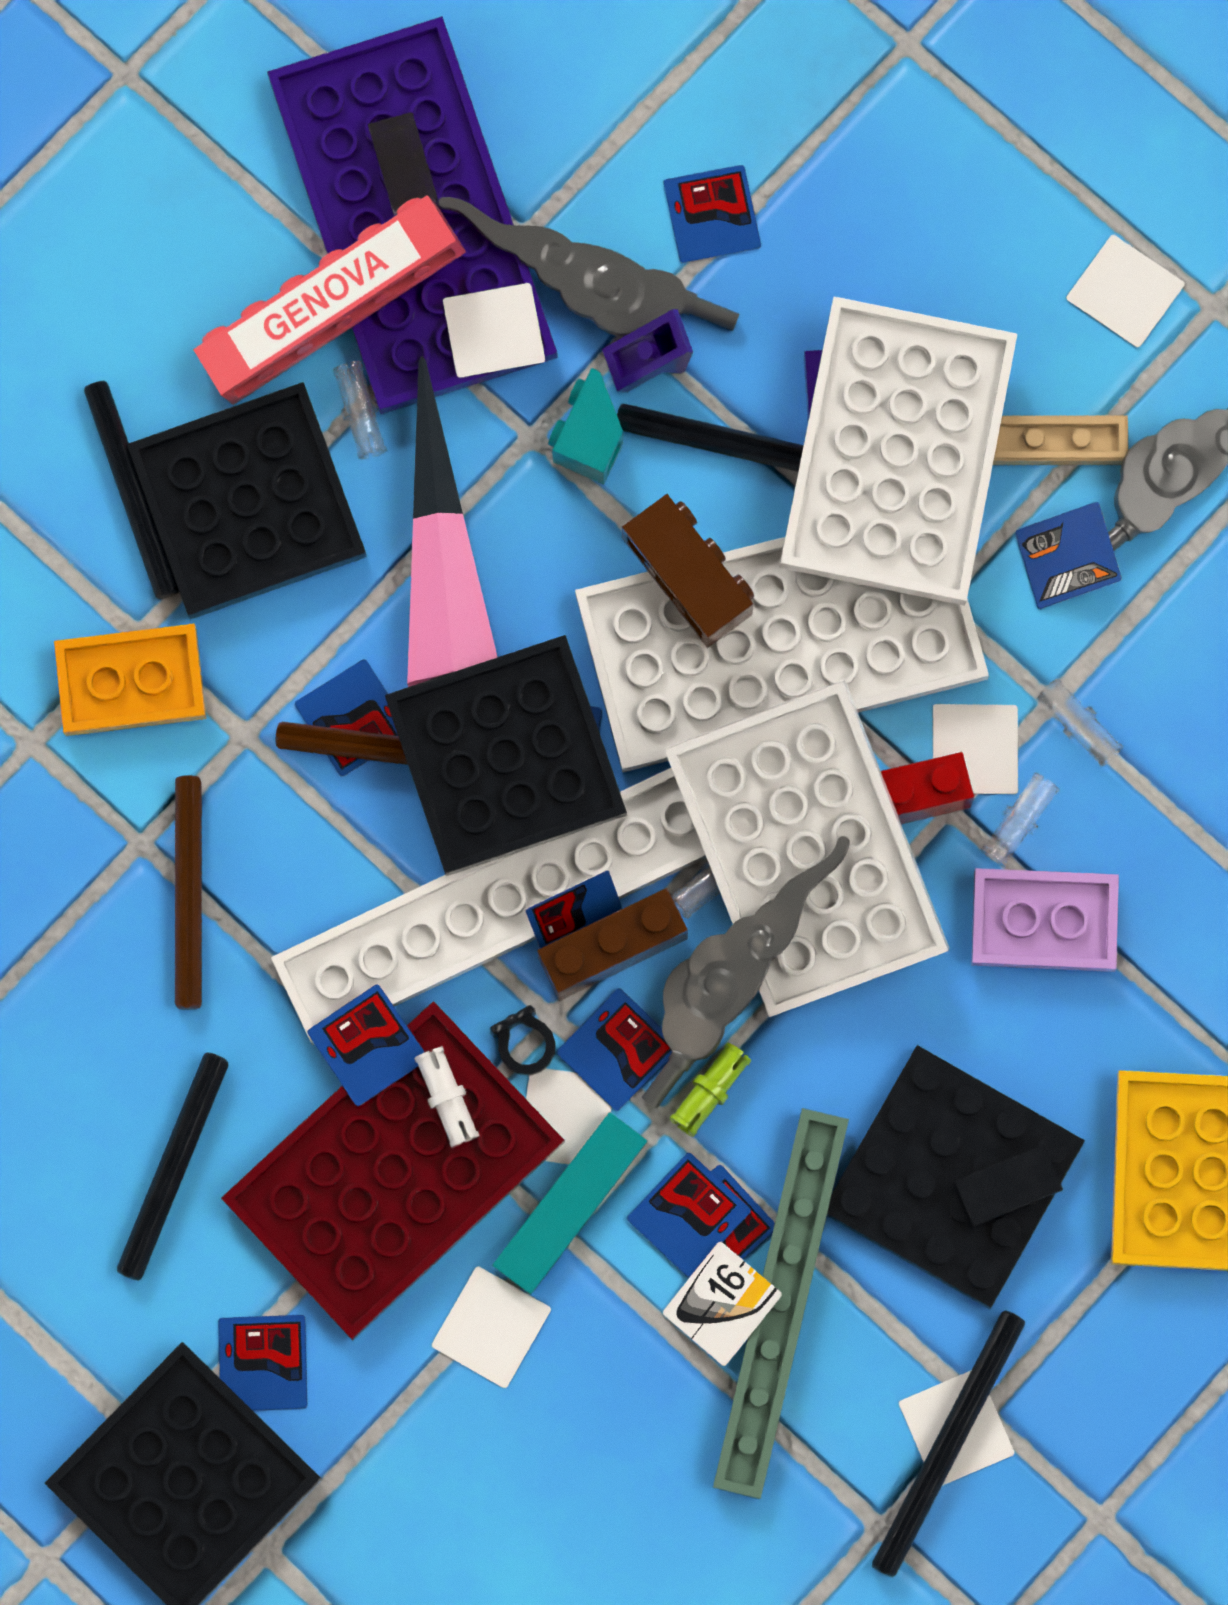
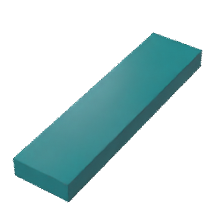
M609 1112L492 1266L531 1295L644 1148L648 1140Z

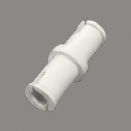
M443 1046L433 1049L430 1053L427 1051L415 1057V1062L418 1063L431 1098L427 1100L431 1109H437L451 1148L461 1145L462 1142L466 1143L479 1137L480 1135L476 1131L462 1097L466 1095L463 1085H457L444 1054Z

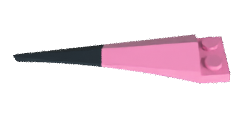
M423 357L420 358L418 363L408 687L497 658L426 360Z

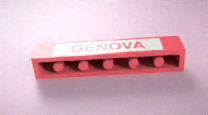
M427 195L422 199L413 198L405 202L397 210V215L383 225L378 223L369 226L358 235V241L345 250L337 249L328 253L319 261V267L305 276L297 275L282 284L280 292L266 302L261 300L249 305L242 311L241 318L228 327L220 326L208 332L202 339L203 343L193 350L220 395L232 405L236 404L466 253L433 200Z

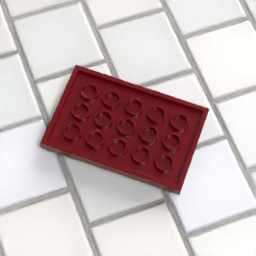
M434 1001L413 1019L407 1027L424 1052L429 1051L430 1053L433 1049L443 1046L444 1054L458 1086L463 1085L466 1095L462 1097L476 1131L480 1135L479 1137L466 1143L462 1142L461 1145L451 1148L437 1109H431L427 1099L431 1098V1095L418 1066L360 1106L355 1105L344 1087L341 1086L221 1197L228 1207L352 1340L357 1338L565 1143L560 1134Z

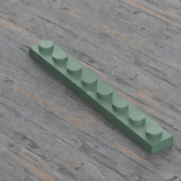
M804 1108L801 1110L763 1272V1277L782 1293V1296L748 1337L713 1488L761 1499L849 1119Z

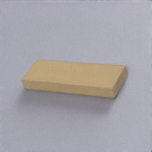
M1128 415L1002 416L993 465H1122L1128 451Z

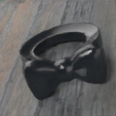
M532 1005L524 1007L516 1014L509 1015L505 1020L490 1027L491 1035L498 1037V1050L502 1062L509 1070L519 1075L531 1076L542 1072L551 1064L555 1056L556 1042L553 1033L545 1023L534 1017L536 1010ZM523 1024L540 1032L544 1037L546 1050L539 1061L525 1065L516 1062L510 1056L508 1046L510 1030L513 1027Z

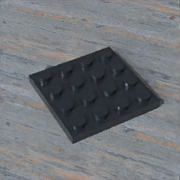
M304 382L127 444L190 620L367 557Z
M566 635L385 695L446 876L627 816L622 796Z
M917 1045L834 1189L827 1216L986 1308L991 1309L1054 1195L972 1228L954 1182L1044 1145L1059 1181L1062 1183L1085 1140Z
M181 1342L44 1484L166 1605H201L322 1478L184 1342Z

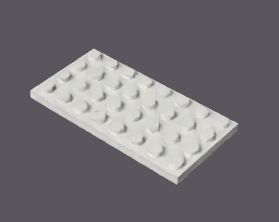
M785 537L723 552L726 558L722 563L732 577L737 574L741 575L755 595L751 599L754 604L753 615L708 648L648 572L575 590L622 773L667 762L668 758L664 750L670 746L843 680L846 681L858 713L988 680L989 673L968 599L964 606L779 568Z

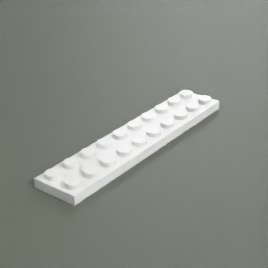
M672 768L620 792L627 816L449 876L443 875L272 956L273 964L306 1033L308 1029L376 984L380 985L395 1007L535 940L536 937L525 909L605 870H609L618 897L621 899L706 859L707 857ZM307 1033L312 1046L315 1045Z

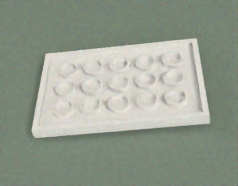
M833 297L779 568L965 606L1017 333Z
M845 680L675 744L664 750L733 924L743 917L754 915L761 906L773 901L789 880L826 859L832 853L837 840L841 836H845L850 840L849 849L844 860L832 873L815 886L807 896L798 928L790 944L770 963L766 977L759 988L769 1017L949 951L950 948Z

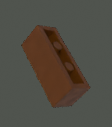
M665 494L622 526V539L708 648L753 615L754 604L751 599L755 595L741 575L737 574L732 577L722 563L726 558L715 541L710 537L704 541L693 527L697 524V520L685 503L679 501L675 504L670 496Z
M665 888L538 949L537 954L539 962L558 1000L561 1001L687 940L688 929L668 889Z

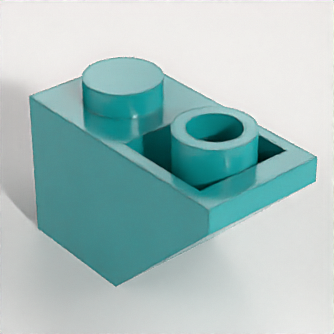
M591 368L586 380L577 379L568 399V404L573 406L566 422L560 419L557 421L549 438L548 445L553 447V463L604 485L623 446V430L600 371Z

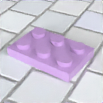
M975 868L971 966L1115 972L1117 967L1119 875Z

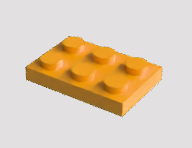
M195 623L54 641L63 733L65 736L207 719Z

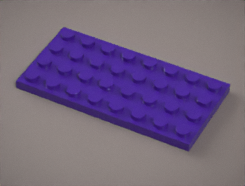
M443 16L267 72L327 254L337 249L345 250L358 241V235L363 230L374 224L380 223L383 225L397 215V210L405 202L413 198L422 199L427 195L437 206L439 199L442 197L461 199L499 223L514 225ZM439 208L466 253L352 327L380 414L417 403L418 363L421 357L426 360L435 397L537 365L532 364L467 377H457L443 305L444 298L530 283L544 349V362L558 358L557 350L528 266L524 265L516 255L503 251L491 244L465 217L457 212Z

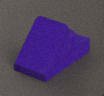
M678 309L666 312L602 349L617 392H629L661 373L682 374L685 372L693 354Z

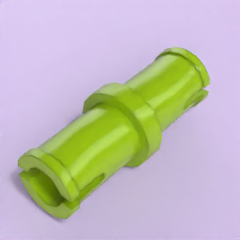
M727 1042L705 1074H698L692 1081L695 1087L676 1112L670 1116V1121L675 1125L679 1123L677 1127L691 1137H695L698 1129L717 1104L723 1105L728 1099L726 1092L745 1067L751 1063V1059L747 1055L742 1057L744 1052Z

